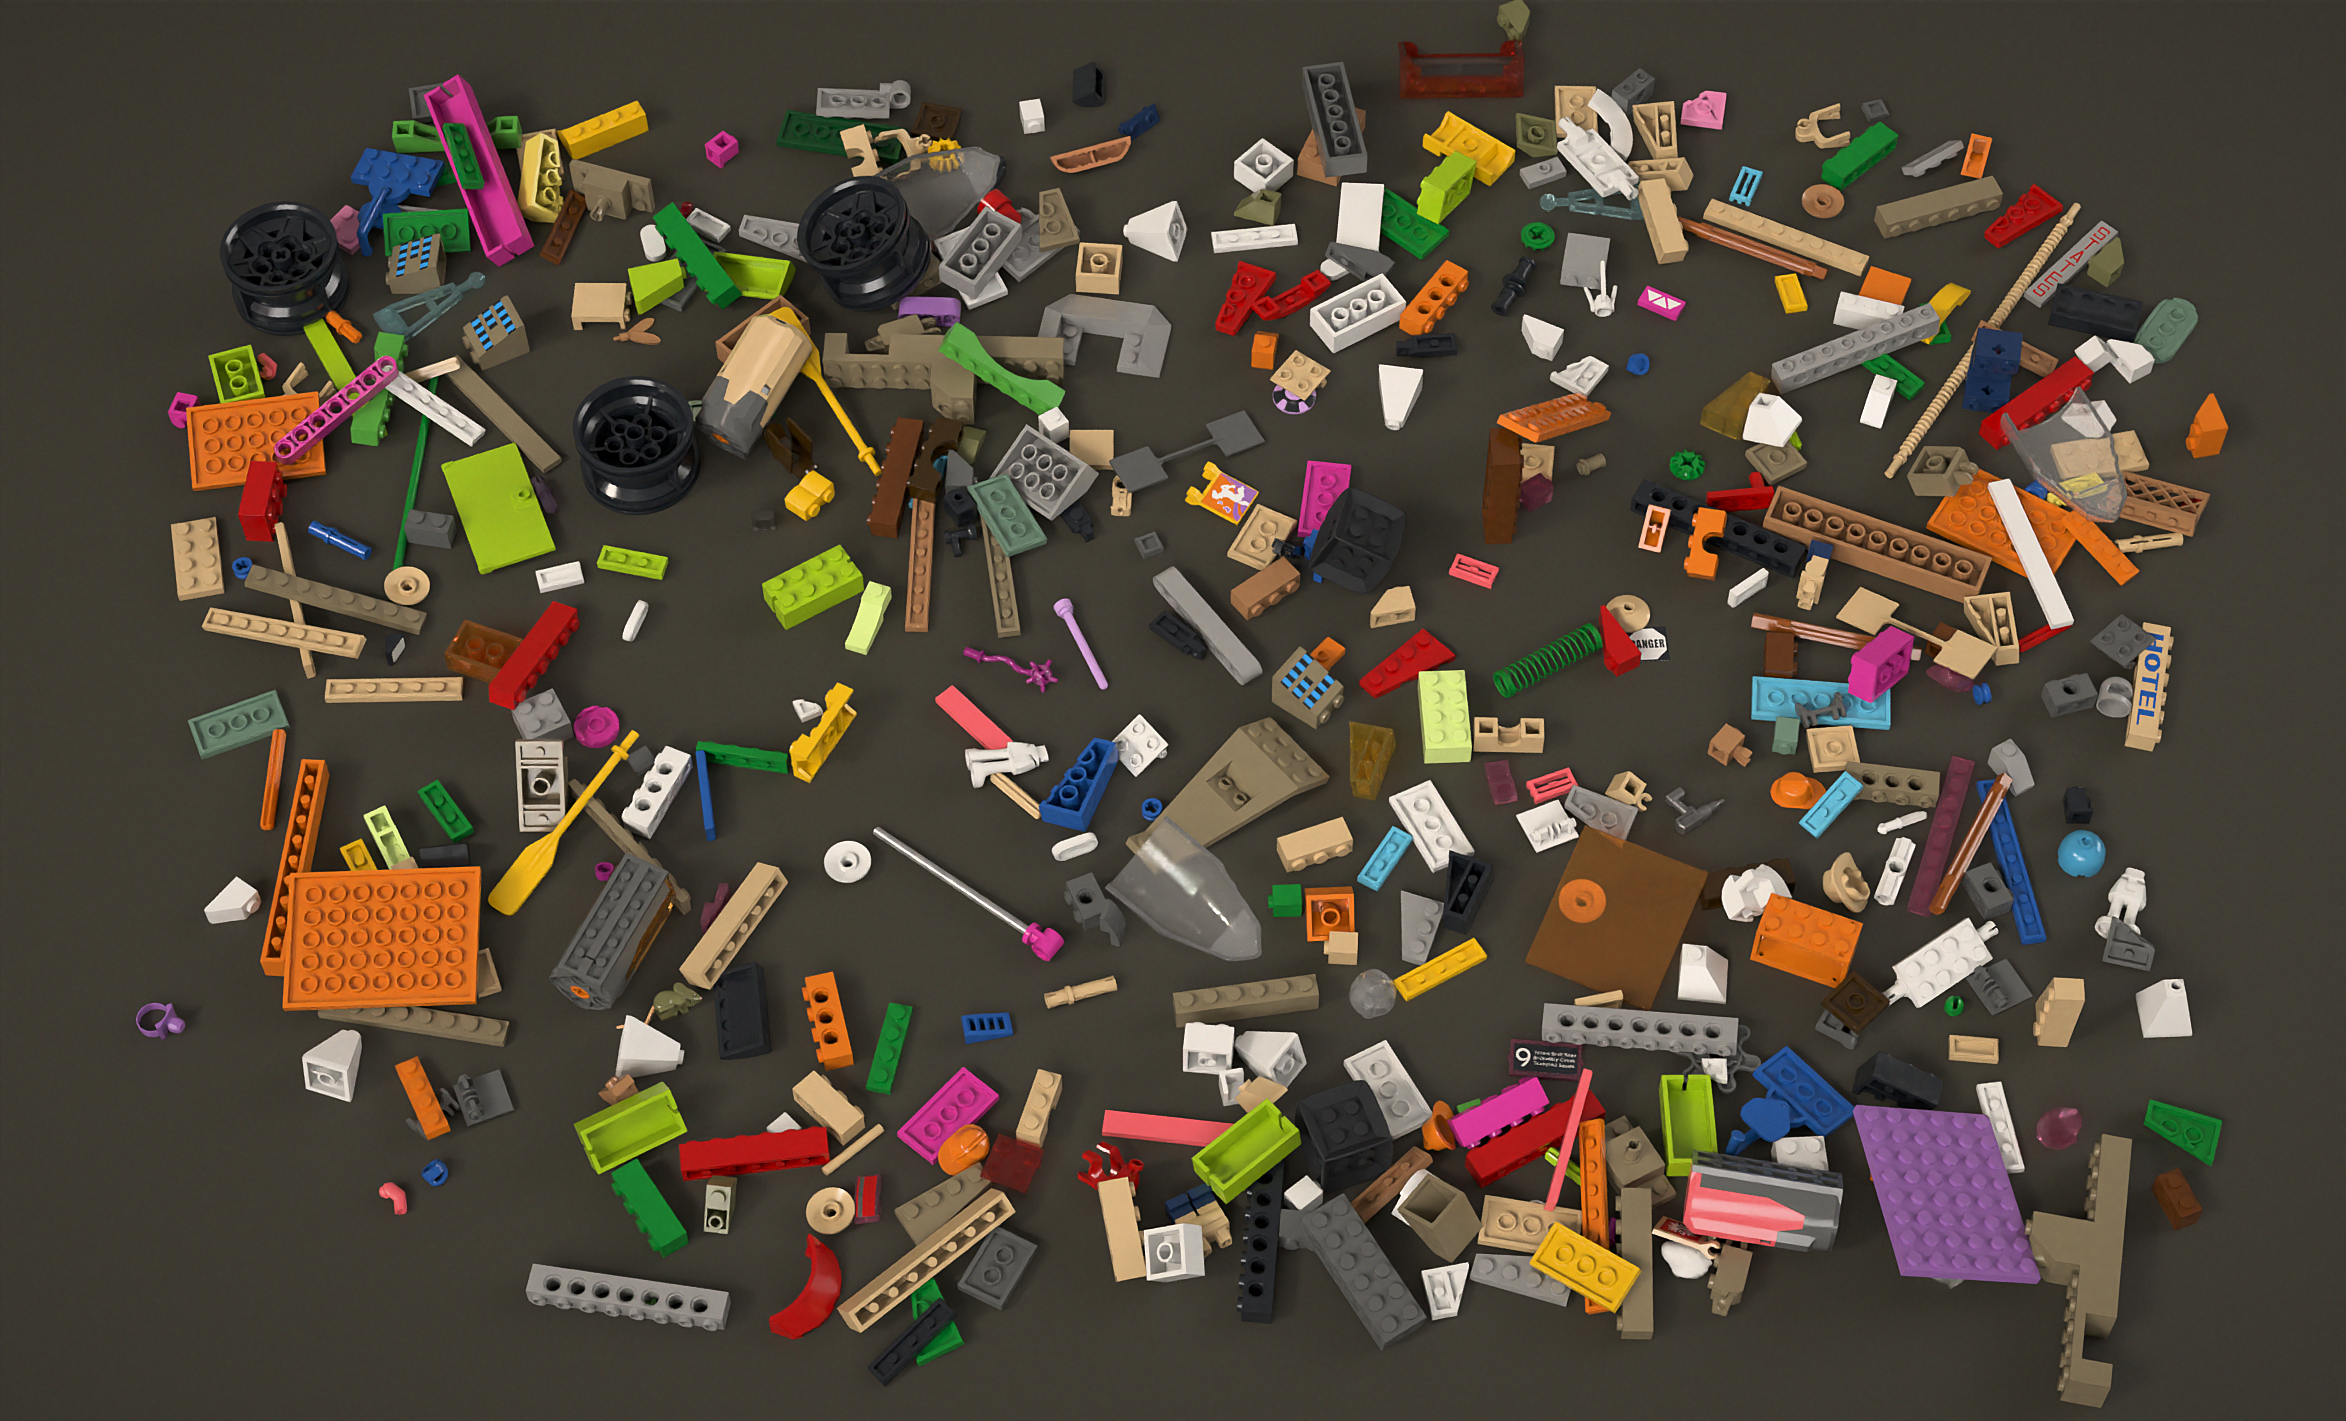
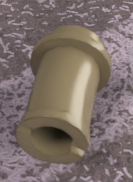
M1599 453L1586 460L1580 459L1576 467L1581 475L1587 476L1591 471L1606 466V460L1603 454Z

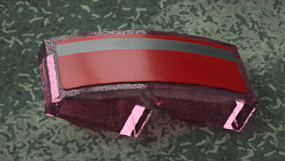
M881 1174L856 1177L854 1192L855 1224L879 1221L882 1208L880 1193L883 1180Z

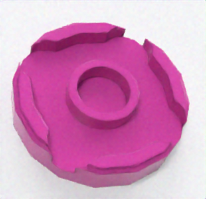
M591 706L582 710L576 716L573 726L577 740L582 745L590 748H601L609 745L616 739L620 728L616 713L610 708H599V706Z

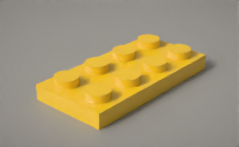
M1556 1221L1529 1262L1535 1269L1613 1313H1616L1641 1273L1640 1268Z

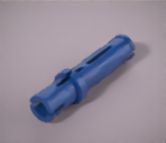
M314 520L308 528L310 534L323 539L324 543L328 545L333 544L358 556L362 560L366 561L371 555V547L339 533L334 527L329 528Z

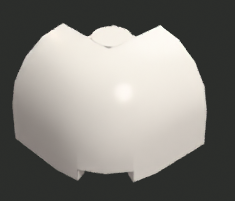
M1761 864L1756 870L1750 869L1745 871L1742 876L1730 875L1722 889V902L1729 919L1752 922L1753 917L1764 913L1771 892L1789 899L1792 896L1779 874L1764 864Z

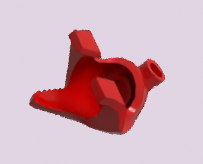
M1102 1141L1097 1144L1096 1148L1107 1153L1110 1157L1111 1171L1108 1177L1102 1169V1157L1091 1150L1083 1152L1082 1158L1088 1160L1091 1165L1088 1174L1078 1172L1077 1177L1079 1180L1098 1191V1182L1128 1177L1129 1182L1133 1181L1135 1191L1137 1190L1140 1182L1139 1172L1144 1167L1142 1161L1131 1159L1130 1162L1125 1163L1118 1147Z

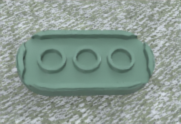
M2181 298L2162 300L2137 331L2134 344L2142 345L2146 351L2150 352L2155 359L2154 363H2164L2171 360L2197 325L2198 315L2196 308L2189 301Z

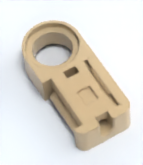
M1117 475L1113 479L1111 515L1130 516L1132 493H1129L1126 488H1119L1117 486L1121 482Z

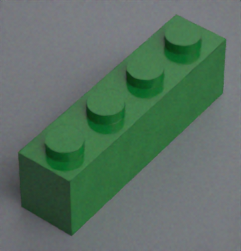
M1882 122L1870 126L1863 135L1854 138L1850 145L1846 148H1841L1837 155L1824 162L1821 179L1841 192L1895 150L1899 135Z
M637 1158L611 1173L613 1178L611 1187L618 1197L622 1195L625 1200L623 1202L625 1209L629 1215L634 1213L638 1219L635 1221L638 1229L642 1234L647 1233L650 1238L648 1243L654 1252L659 1251L661 1256L665 1258L689 1244L687 1232Z

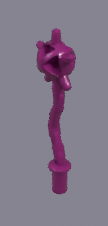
M966 647L963 655L977 660L978 663L982 661L1005 662L1016 672L1031 676L1026 680V683L1034 682L1039 685L1042 693L1045 692V685L1050 681L1058 682V679L1052 676V671L1049 668L1052 663L1050 659L1047 660L1045 665H1036L1031 661L1030 665L1033 669H1024L1007 656H987L983 650L977 651Z

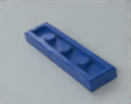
M704 750L696 751L704 825L707 841H713L716 839L708 766Z

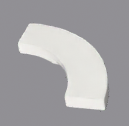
M1597 89L1588 106L1595 110L1609 124L1611 129L1610 147L1623 161H1626L1633 144L1630 123L1619 105L1607 94Z

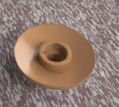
M1818 184L1805 190L1802 196V205L1812 216L1831 218L1842 211L1844 198L1836 188L1825 184Z

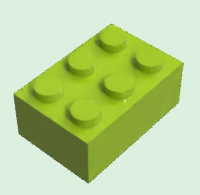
M1457 151L1449 157L1447 156L1439 167L1436 166L1432 173L1422 180L1420 185L1422 191L1417 200V214L1436 224H1439L1470 194L1477 161Z
M251 345L208 355L221 403L266 398Z

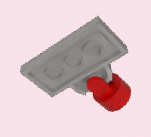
M999 189L989 191L979 201L977 206L978 214L987 206L1022 225V240L1002 265L1018 282L1022 281L1064 248L1039 253V214L1035 215L1025 208L1015 210L1012 207V201ZM1075 226L1077 233L1080 236V230Z

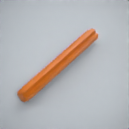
M275 729L272 734L260 821L262 830H272L274 828L286 733L283 729Z

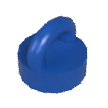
M1635 353L1629 358L1626 370L1635 375H1643L1649 370L1650 361L1645 354Z
M2039 479L2031 482L2025 488V491L2043 500L2047 498V489Z
M435 1159L424 1167L421 1176L434 1187L440 1186L448 1177V1169L441 1159ZM442 1173V1176L438 1180H434Z

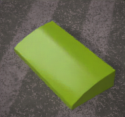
M716 251L713 255L740 290L741 296L770 300L775 299L779 295L783 296L796 272L794 265L791 261Z

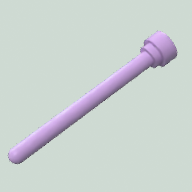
M1061 599L1055 603L1054 610L1059 617L1065 619L1099 687L1105 690L1108 687V683L1073 617L1074 607L1069 599Z

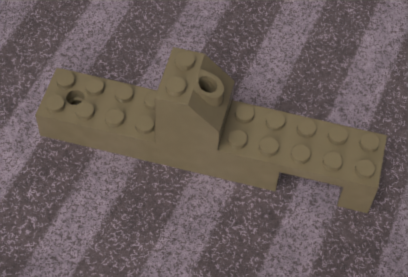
M825 333L823 367L825 382L828 387L931 389L932 405L945 418L961 421L963 425H975L977 384H990L938 351L945 335L890 334L889 355L849 354L847 333ZM976 336L986 353L1007 371L1027 379L1049 380L1055 385H1064V338Z
M2102 1134L2099 1143H2094L2093 1154L2090 1153L2088 1168H2092L2091 1175H2088L2086 1190L2090 1191L2089 1197H2086L2084 1203V1212H2088L2087 1219L2081 1220L2037 1211L2033 1212L2031 1220L2026 1219L2024 1234L2028 1236L2040 1276L2046 1282L2067 1286L2065 1298L2069 1299L2068 1307H2065L2063 1321L2067 1322L2066 1330H2063L2061 1344L2065 1345L2064 1352H2061L2059 1367L2063 1368L2062 1376L2059 1375L2057 1390L2061 1391V1401L2101 1408L2111 1388L2113 1364L2082 1359L2084 1335L2107 1339L2117 1319L2132 1139Z

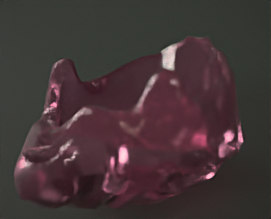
M1936 664L1926 671L1927 675L1932 677L1934 681H1937L1939 685L1951 691L1967 692L1973 688V679L1951 670L1950 667Z
M2052 1108L2051 1111L2045 1112L2037 1122L2035 1128L2037 1132L2036 1137L2046 1148L2065 1149L2076 1143L2078 1132L2082 1126V1117L2074 1108Z

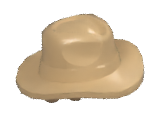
M1849 852L1839 855L1832 868L1823 875V889L1833 902H1843L1852 912H1861L1865 908L1870 889L1868 884L1864 882L1861 871L1856 867Z

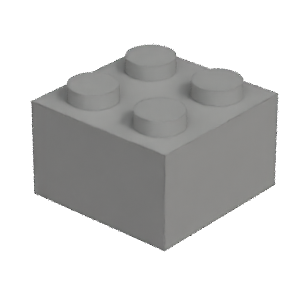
M553 688L524 700L523 703H519L515 710H511L514 722L523 739H563L566 741L574 737L571 722Z

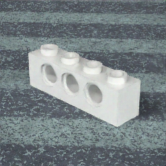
M668 746L664 748L662 753L657 755L655 765L644 777L643 785L635 791L632 803L623 811L622 820L625 828L647 839L652 837L693 768L691 755Z

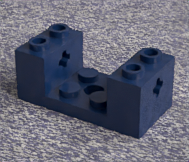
M1978 327L1964 380L1962 409L1994 413L2009 403L2012 374H2017L2020 364L2023 333Z

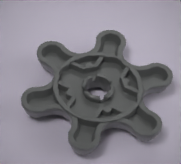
M1738 1025L1736 1056H1723L1727 1060V1084L1717 1082L1718 1088L1723 1094H1731L1735 1090L1736 1082L1733 1078L1735 1072L1747 1071L1753 1073L1761 1065V1060L1758 1056L1746 1054L1742 1050V1044L1749 1039L1751 1034L1750 1029L1745 1025ZM1675 1052V1054L1691 1060V1066L1684 1070L1682 1074L1684 1075L1685 1083H1687L1688 1075H1706L1702 1068V1058H1711V1054Z

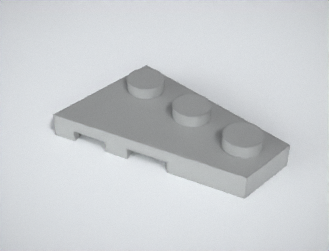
M1575 785L1572 786L1564 806L1565 809L1621 850L1639 809Z
M1401 891L1402 960L1420 966L1427 962L1443 917L1444 903Z

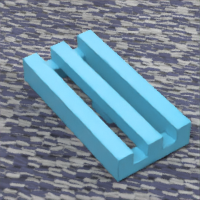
M1743 166L1730 194L1729 201L1733 202L1735 199L1738 200L1737 203L1739 204L1745 202L1746 206H1750L1763 172ZM1745 173H1749L1740 195L1737 194ZM1753 175H1756V178L1748 194V197H1746L1745 194L1753 178Z

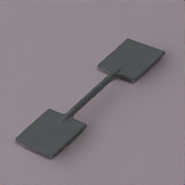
M1243 410L1206 424L1213 437L1210 440L1160 459L1156 458L1150 448L1146 446L1111 459L1109 463L1127 491L1132 493L1167 480L1168 476L1161 466L1166 461L1212 444L1218 445L1225 456L1228 457L1263 444L1265 441Z

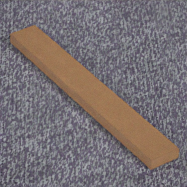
M913 498L905 631L928 632L936 504Z

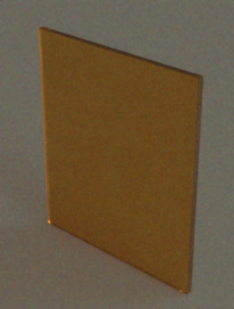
M1585 825L1525 962L1601 993L1621 990L1624 1002L1645 1011H1650L1708 873Z

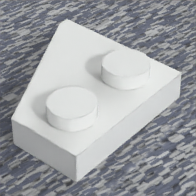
M1589 356L1578 363L1568 365L1567 369L1560 373L1556 371L1551 373L1550 380L1573 393H1581L1587 397L1607 373L1609 365Z
M1468 1262L1421 1271V1278L1432 1320L1457 1316L1469 1270Z

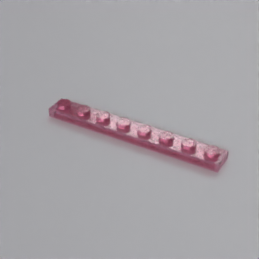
M1952 756L1906 910L1908 912L1930 917L1931 911L1929 906L1939 887L1975 764L1973 761Z

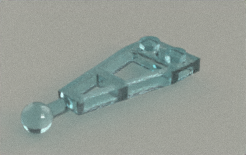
M1640 182L1633 186L1638 189ZM1594 188L1569 192L1568 198H1555L1551 194H1545L1540 198V206L1546 211L1552 210L1555 206H1569V211L1632 220L1644 219L1637 197L1630 200L1631 209L1604 206L1602 196ZM1618 191L1611 195L1622 194V192ZM1595 198V204L1576 202Z
M473 272L469 275L467 281L458 286L452 282L393 303L374 313V320L384 333L405 335V341H407L462 300L463 292L470 288H481L485 284V277L480 272ZM452 293L451 296H449L447 299L441 302L438 306L433 301L435 299ZM425 303L430 312L408 327L398 313Z

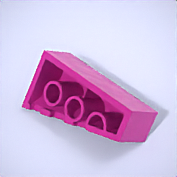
M1537 1076L1523 1077L1518 1080L1520 1085L1518 1083L1512 1086L1509 1085L1501 1090V1095L1489 1096L1480 1102L1481 1105L1478 1107L1476 1105L1471 1106L1446 1120L1458 1146H1467L1468 1149H1471L1481 1143V1138L1487 1135L1489 1138H1492L1502 1133V1127L1508 1124L1510 1127H1513L1523 1122V1116L1529 1113L1534 1116L1544 1111V1106L1550 1102Z

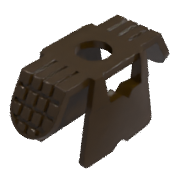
M787 417L786 420L792 441L786 436L780 424L775 422L769 423L763 431L764 440L772 451L773 457L784 466L789 474L793 473L800 480L812 470L820 467L818 463L815 465L811 461L813 441L790 417ZM792 452L797 453L799 455V459L797 461L793 462Z

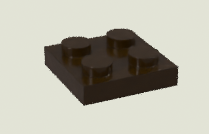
M922 102L911 131L912 138L926 134L930 137L929 140L939 142L941 137L942 140L950 138L952 142L963 115L962 109Z
M1853 971L1822 1000L1821 1006L1855 1034L1859 1035L1889 1006L1890 1000Z

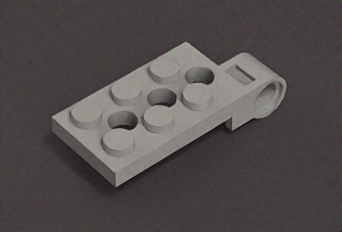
M897 80L893 83H880V90L818 88L816 116L825 118L832 116L844 118L863 117L865 119L889 118L890 108L901 109L909 105L911 87L906 81Z

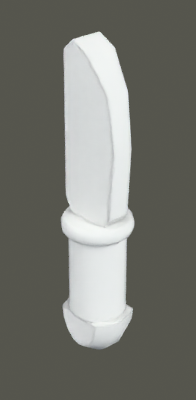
M1924 811L1914 812L1887 823H1881L1877 830L1880 834H1887L1889 831L1897 828L1901 829L1902 826L1926 819L1927 813Z

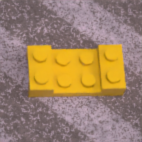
M1449 111L1445 114L1440 127L1431 136L1428 134L1423 136V148L1439 157L1443 153L1450 156L1457 151L1477 161L1474 177L1488 186H1491L1515 161L1516 150Z
M837 682L833 690L830 689L826 694L827 710L823 713L818 727L812 729L809 737L802 734L797 741L795 740L792 743L789 752L791 754L794 776L810 783L857 715L856 711L846 704L854 692L853 689Z

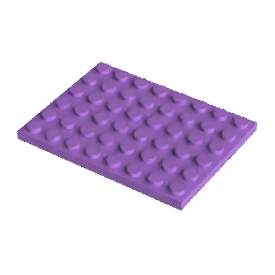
M1856 1105L1853 1114L1901 1276L2038 1283L2041 1277L2028 1236L2024 1234L2025 1227L1990 1118L1987 1115Z

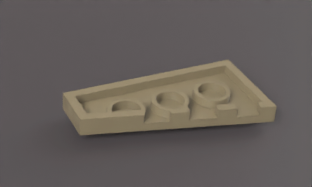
M978 1162L896 1208L895 1215L914 1244L918 1246L959 1214L966 1206L976 1201L992 1186V1180L981 1163Z

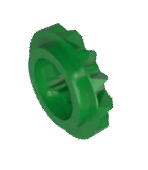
M1540 222L1530 223L1521 231V242L1525 243L1526 248L1531 247L1533 251L1536 249L1543 251L1546 247L1550 248L1554 242V231L1547 224Z
M1685 449L1683 452L1677 451L1671 457L1669 466L1671 472L1676 477L1682 480H1694L1703 474L1705 462L1702 460V455H1697L1695 451L1687 452ZM1684 461L1687 462V463L1692 462V463H1691V466H1689V465H1685V466H1684V465H1683V464H1684Z

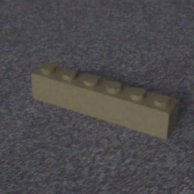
M1989 176L1877 206L1874 221L1884 239L1892 236L1896 237L1903 233L1918 231L1929 226H1936L1940 223L1955 221L1959 218L1974 216L1981 212L2000 208L2003 192L1995 178Z
M1315 974L1173 993L1176 1028L1186 1027V1023L1201 1022L1208 1024L1312 1010L1319 1007V991Z
M1621 1187L1620 1196L1615 1197V1211H1620V1220L1616 1219L1615 1233L1620 1235V1243H1616V1255L1640 1268L1641 1273L1620 1305L1621 1315H1617L1616 1329L1621 1330V1339L1652 1340L1651 1188Z

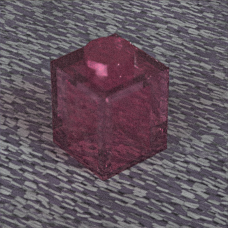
M1541 473L1521 483L1519 500L1530 512L1552 501L1554 489L1552 482Z

